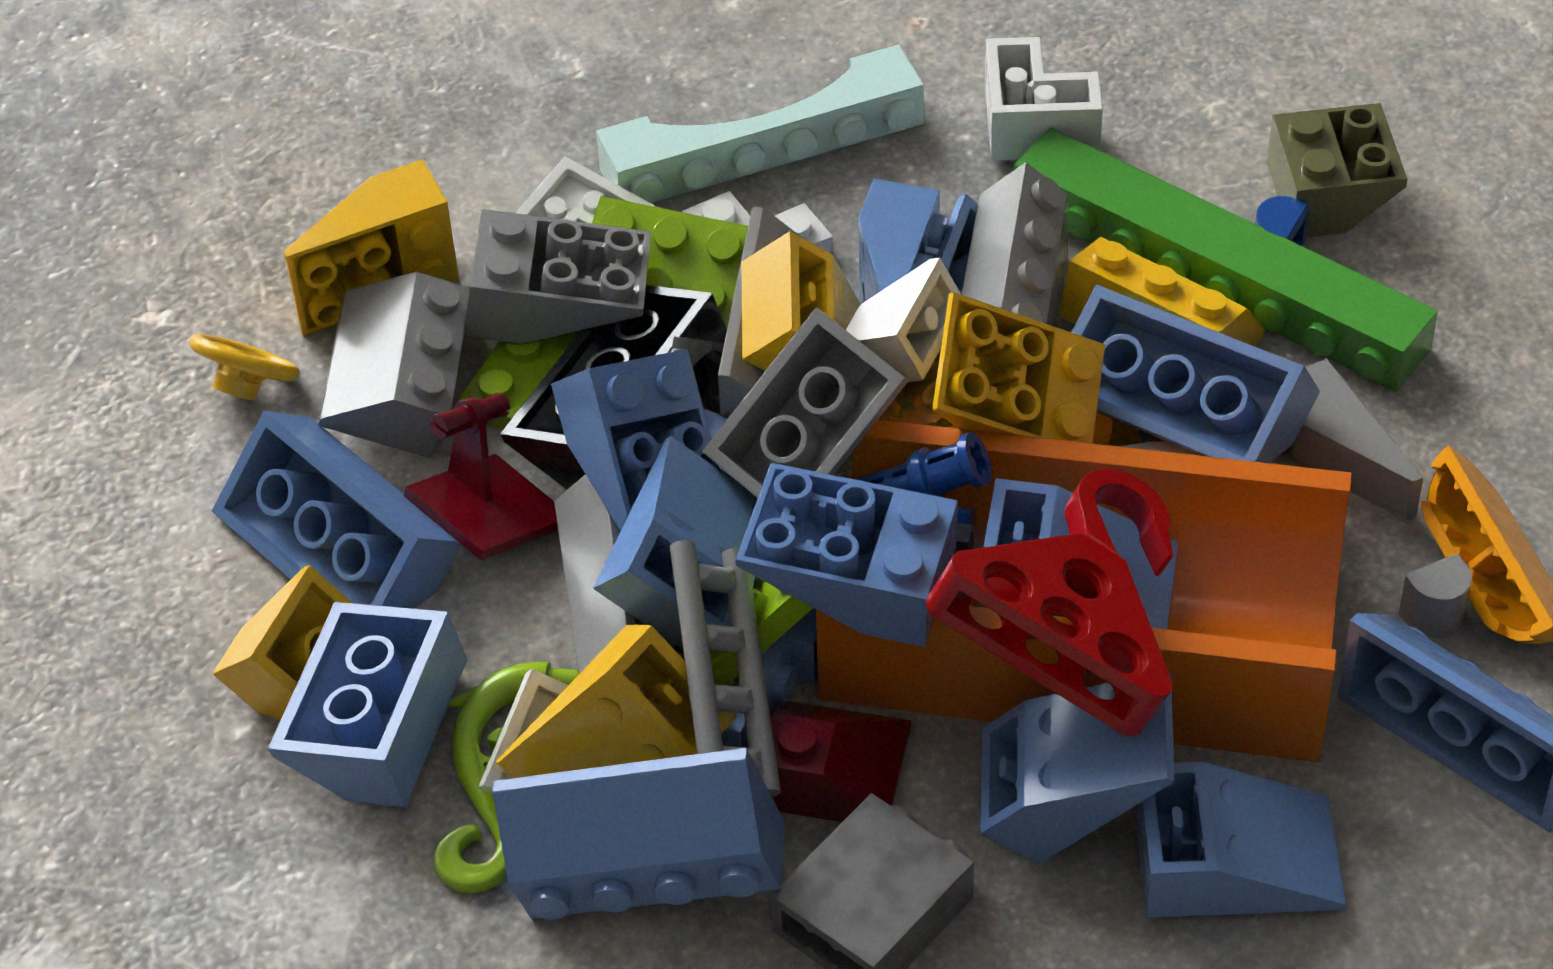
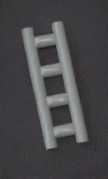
M682 540L674 542L670 545L697 754L743 748L723 746L718 711L744 713L749 746L747 750L771 796H777L781 793L750 573L736 566V557L740 548H731L723 551V567L698 564L695 543L693 541ZM701 590L727 593L731 626L706 623ZM710 650L736 654L740 687L714 684Z

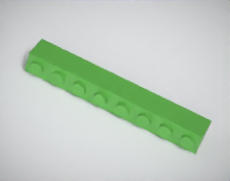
M1050 127L1013 165L1014 171L1027 162L1045 177L1054 180L1067 193L1068 232L1073 236L1082 238L1090 243H1093L1099 237L1120 243L1127 250L1158 265L1167 266L1180 276L1207 289L1219 291L1226 298L1248 308L1266 330L1294 341L1317 355L1333 360L1361 374L1366 379L1376 381L1397 392L1431 351L1438 310L1284 237L1270 233L1261 226Z

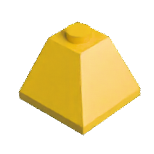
M311 565L303 567L241 628L212 674L257 713L281 720L334 602H352Z

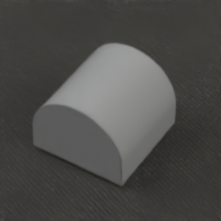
M1451 555L1405 575L1398 614L1408 627L1417 628L1430 638L1449 636L1461 627L1472 575L1469 567L1460 555Z

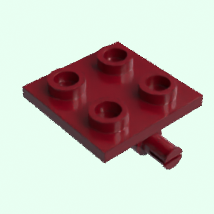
M501 392L480 400L474 397L462 399L456 403L454 409L434 414L431 417L433 421L430 422V427L436 438L445 439L455 434L448 471L405 486L404 497L479 560H484L558 531L554 501L496 453L488 456L486 424L498 418L507 417L510 413L507 410L511 409L508 398Z

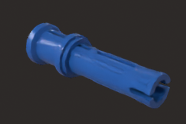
M974 432L960 435L958 443L934 451L926 447L915 450L912 455H909L907 462L855 480L944 497L945 492L969 484L976 488L989 485L992 479V468L988 452L982 440Z

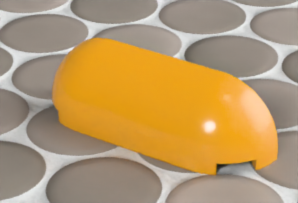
M1447 445L1430 466L1436 471L1429 486L1427 501H1421L1422 514L1429 530L1445 558L1459 554L1469 567L1472 581L1468 598L1487 627L1504 638L1518 643L1538 645L1553 642V582L1499 493L1464 455L1450 445Z

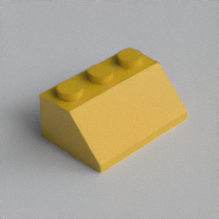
M1099 237L1069 262L1059 316L1076 324L1097 284L1252 346H1255L1263 339L1265 328L1248 308L1226 298L1219 291L1207 289L1176 274L1173 269L1167 266L1158 265L1127 250L1120 243Z

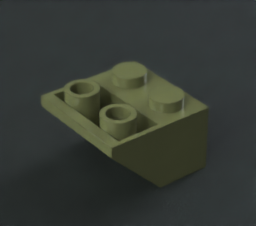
M1381 103L1272 114L1267 164L1277 196H1289L1309 203L1308 207H1310L1306 237L1346 233L1406 188L1408 179Z

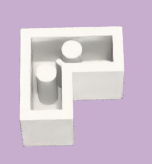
M1040 37L986 39L985 95L991 161L1019 160L1050 127L1100 150L1103 108L1098 72L1044 74Z

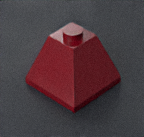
M792 701L786 702L773 713L771 724L781 793L772 798L779 812L843 822L871 793L890 806L893 805L911 731V720Z

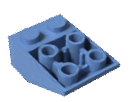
M873 178L858 217L861 303L875 296L929 259L936 258L948 225L947 215L940 214V190Z
M688 349L589 368L551 384L566 443L620 531L667 437L672 436L719 469L718 464L702 452L710 442L711 435Z
M672 436L667 437L593 589L644 624L651 625L659 634L683 649L670 545L682 540L693 541L695 543L698 564L723 567L722 552L731 548H740L758 498L744 486ZM750 574L751 586L753 589L755 576ZM701 590L706 623L731 626L727 593Z
M770 463L736 557V566L861 634L926 647L934 617L926 607V598L956 550L958 500Z
M996 478L984 547L1069 535L1064 511L1072 492L1055 485ZM1097 504L1099 513L1116 551L1128 564L1151 628L1167 629L1178 542L1170 538L1173 558L1161 575L1157 577L1139 542V532L1134 522ZM977 604V607L988 608L982 604ZM1051 612L1053 616L1065 617L1062 614Z
M1109 682L1086 687L1093 695L1101 699L1109 700L1115 698L1114 689ZM1172 691L1143 731L1136 736H1127L1117 732L1058 694L1024 700L983 727L980 835L1037 864H1041L1174 783Z
M1204 761L1175 762L1174 783L1134 806L1147 918L1345 910L1346 908L1327 795Z

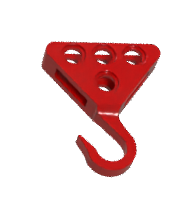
M1099 469L1086 474L1066 503L1064 515L1069 535L957 551L927 596L926 607L929 613L938 621L1117 732L1127 736H1136L1143 731L1173 689V683L1128 564L1116 551L1099 513L1097 504L1113 506L1124 512L1134 522L1139 532V542L1157 577L1161 575L1173 558L1169 535L1171 521L1164 502L1146 483L1122 471ZM972 604H982L996 612L1001 619L1002 627L990 629L980 625L971 616L969 606ZM1051 612L1064 615L1073 625L1058 621ZM1029 639H1039L1051 646L1058 655V663L1045 664L1035 659L1028 651L1026 641ZM1096 674L1109 682L1114 689L1115 698L1106 700L1093 695L1086 688L1083 682V675Z

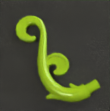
M550 662L518 663L500 669L484 679L476 687L450 700L449 708H461L457 714L452 734V757L457 776L475 808L490 829L497 845L493 857L486 863H467L462 859L463 850L472 842L481 840V830L474 824H468L448 833L438 843L434 853L436 873L447 887L460 893L477 894L488 892L507 878L493 794L478 788L491 757L484 756L480 750L483 730L489 720L498 710L514 702L523 678L529 670H537L569 685L579 675L578 669L551 668ZM503 727L497 728L487 735L491 750H494Z

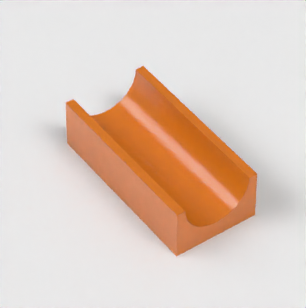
M877 420L853 450L851 479H857L905 463L909 455H912L915 450L926 447L934 451L958 443L960 435L969 432L977 434L982 440L990 458L992 468L990 484L979 488L969 484L947 491L943 497L958 500V506L975 509L973 549L984 547L996 478L1055 485L1073 493L1086 474L1099 469H1113L1128 473L1146 483L1159 495L1167 507L1171 521L1169 535L1171 539L1178 542L1167 629L1152 628L1173 683V744L1320 762L1335 672L1336 650L1332 649L1343 538L1350 495L1351 472L887 420ZM1098 504L1108 510H1111L1123 517L1130 519L1124 512L1113 506L1106 504ZM977 604L969 606L971 616L980 625L990 629L1002 627L1001 619L996 612L989 608L977 607ZM816 609L819 700L992 722L1024 700L1056 694L935 618L926 647L861 634ZM1054 616L1064 624L1073 625L1067 617ZM1029 639L1026 641L1027 649L1035 659L1045 664L1058 663V655L1051 646L1039 639ZM1096 674L1083 675V682L1086 687L1108 683Z

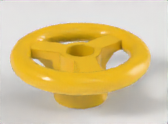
M200 333L194 334L189 340L190 348L194 352L217 362L219 365L211 387L239 398L255 401L262 381L272 379L294 382L299 379L301 374L300 368L293 362L237 341Z

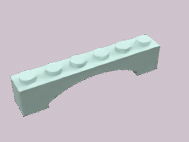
M894 45L849 58L850 69L832 84L802 101L767 114L708 125L651 123L648 116L596 130L600 171L603 177L649 203H654L924 124V84L900 45Z

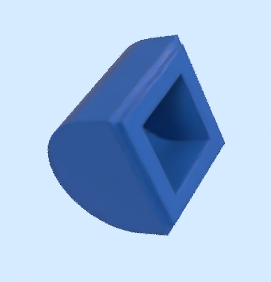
M1289 196L1269 198L1259 205L1256 211L1255 224L1270 233L1304 246L1310 207H1308L1309 203Z

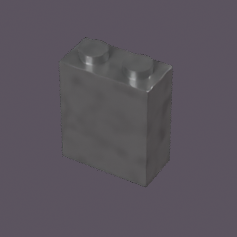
M871 793L781 884V889L775 890L770 895L772 932L825 969H907L973 899L974 861L954 841L949 839L941 840L920 826L914 816L903 807L898 805L890 806Z

